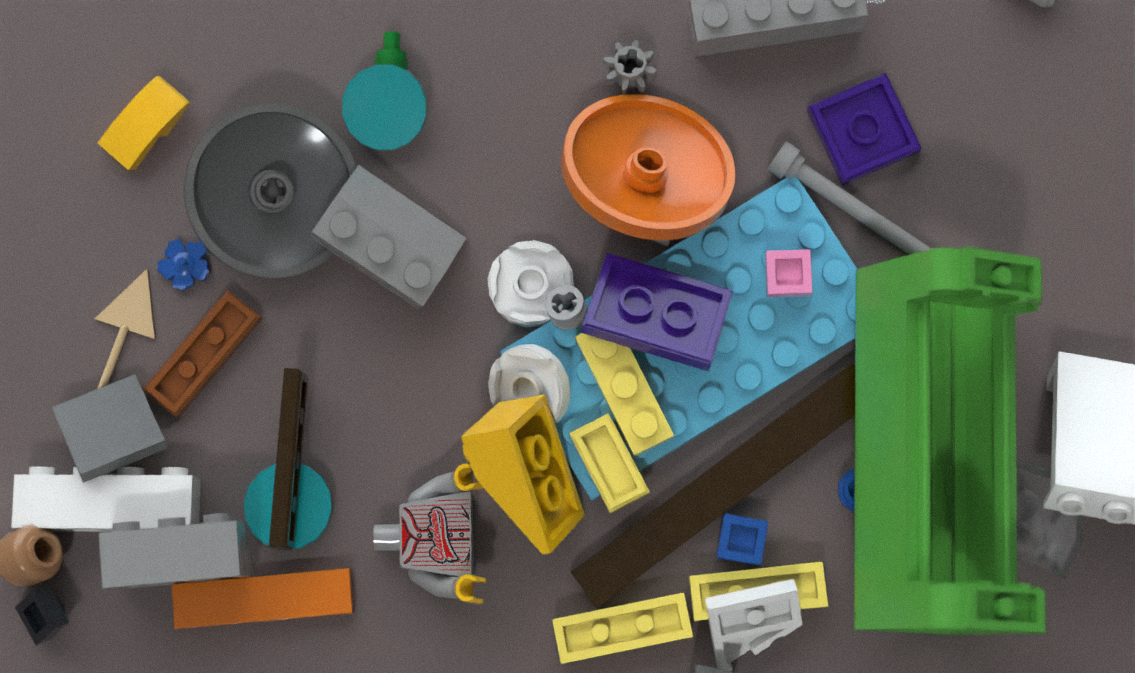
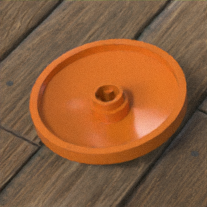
M627 94L609 97L593 103L579 113L571 123L561 152L562 175L577 203L589 215L607 227L642 239L674 240L697 234L706 229L725 210L735 184L734 160L728 145L720 133L706 119L693 110L674 101L656 96Z

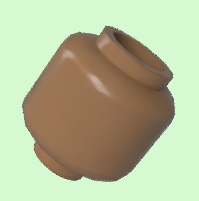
M29 525L7 533L0 540V575L6 582L14 586L28 587L52 578L60 570L63 562V548L60 539L51 529Z

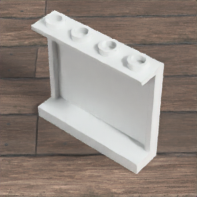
M1058 351L1047 375L1046 391L1053 392L1051 488L1043 502V508L1060 511L1065 515H1084L1101 518L1115 524H1135V364Z

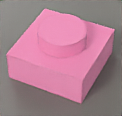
M810 249L765 252L767 298L812 295Z

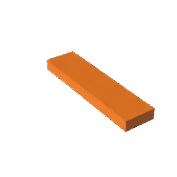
M350 568L172 584L174 629L354 613Z

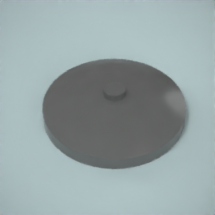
M264 103L251 105L236 110L220 119L202 136L195 146L184 176L183 191L186 213L192 229L202 245L226 266L246 275L261 278L295 276L319 266L334 254L310 238V235L336 195L356 169V165L342 138L330 125L316 115L286 104Z

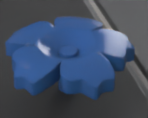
M179 239L169 241L168 248L164 251L169 259L157 262V272L162 274L166 280L173 279V288L181 291L194 286L193 277L199 281H205L210 274L208 262L202 260L207 254V249L203 247L201 242L194 243L190 241L185 248Z

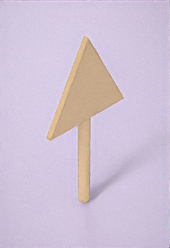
M148 269L94 318L95 320L120 328L97 389L109 384L128 331L155 339Z

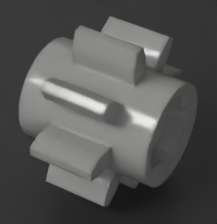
M634 40L632 46L622 47L617 42L615 43V58L604 57V67L614 70L607 75L606 83L607 85L617 83L621 87L622 95H626L628 89L635 88L639 92L644 93V79H655L656 69L646 66L653 60L654 52L651 50L644 53L638 48V40ZM628 62L636 64L632 74L624 72Z

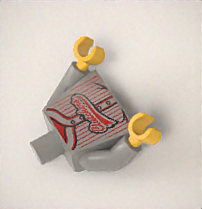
M461 464L456 471L436 476L411 492L407 503L400 504L399 524H375L373 533L374 550L400 551V568L408 570L411 582L434 596L482 604L484 599L476 598L473 595V588L478 582L487 583L485 578L474 576L473 494L463 491L482 490L484 488L479 482L473 483L471 465Z

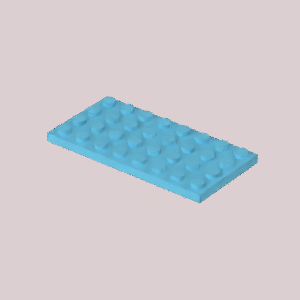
M796 177L783 179L717 219L706 229L689 236L645 263L646 265L733 291L709 372L630 348L674 434L672 439L633 457L575 340V336L581 334L583 323L571 330H561L549 321L500 351L502 356L505 351L515 346L535 344L549 350L561 361L569 377L571 396L568 410L555 426L567 462L591 502L600 497V494L569 433L609 413L639 472L855 340L857 268L800 180ZM810 249L812 295L767 298L765 252ZM592 296L584 300L587 309L589 307ZM572 307V308L569 309L568 311L571 312V311H573L575 308Z

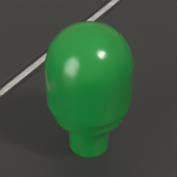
M384 32L383 49L377 51L376 57H374V65L394 64L408 70L406 52L400 50V33Z

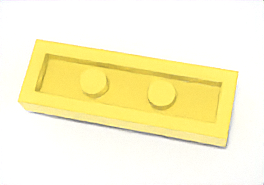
M583 333L575 336V340L633 457L672 439L674 434L631 349Z
M823 561L688 577L693 621L708 620L705 598L794 579L798 590L800 610L828 607Z
M684 593L552 619L561 664L693 637Z

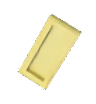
M609 413L569 433L610 514L650 493Z

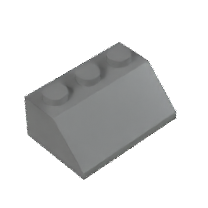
M359 165L336 195L310 235V238L417 310L424 306L466 240V237Z
M230 513L203 515V524L186 525L185 517L158 519V528L140 529V521L113 523V532L99 533L102 588L130 589L255 577L244 522L231 521Z

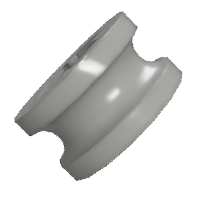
M569 285L559 286L553 289L546 297V312L555 327L561 330H571L584 322L588 309L582 293L577 288ZM562 303L566 306L573 303L575 309L571 312L568 310L560 312L558 306Z

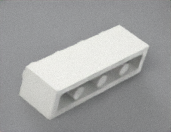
M29 467V474H14L11 528L18 530L29 525H35L38 528L51 529L53 532H113V523L140 521V529L158 528V519L185 517L186 525L199 524L201 480L193 475H188V468L164 467L161 468V475H144V468L121 467L117 469V475H101L83 483L77 467L73 468V475H56V468Z

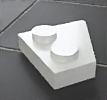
M794 579L705 598L717 669L732 671L731 662L749 650L757 655L769 647L776 638L786 636L802 626L798 590Z

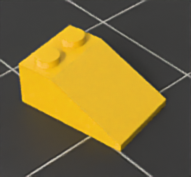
M543 394L499 402L461 436L464 456L472 467L475 479L541 554H551L585 516L546 396Z

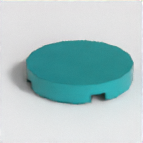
M394 64L374 65L360 71L348 83L342 97V117L348 131L361 144L375 150H394L410 143L422 131L428 116L427 98L421 82L410 71Z
M276 464L261 471L248 487L244 500L245 520L253 535L267 546H269ZM302 464L295 545L292 550L301 549L318 541L329 527L333 514V500L324 478L309 466Z

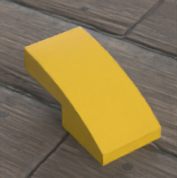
M156 76L130 101L97 143L127 170H136L160 136H168L191 102L161 76Z

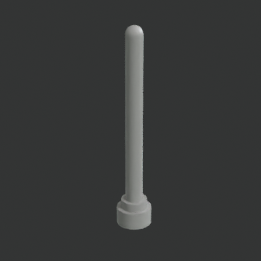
M786 141L767 170L780 179L783 176L792 179L793 176L796 177L800 182L909 255L931 249L803 163L805 158L799 155L801 150Z

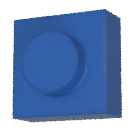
M724 513L716 558L760 567L769 521Z

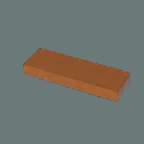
M227 290L143 388V391L179 419L261 322L262 317Z

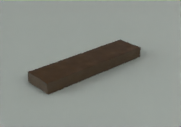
M284 368L269 538V547L280 551H292L295 545L308 377L300 369Z

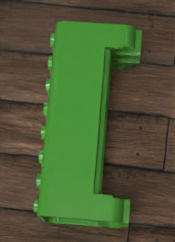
M973 247L961 249L933 248L856 270L854 630L946 635L1046 634L1045 590L1041 589V587H1030V584H1017L1015 316L1038 311V306L1042 305L1041 258Z

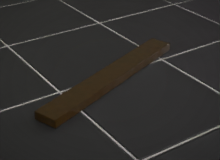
M853 362L572 570L571 574L595 607H600L855 416V365Z

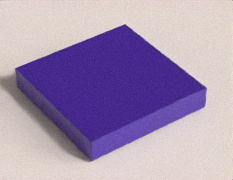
M886 73L807 107L808 115L842 186L918 154L922 150Z

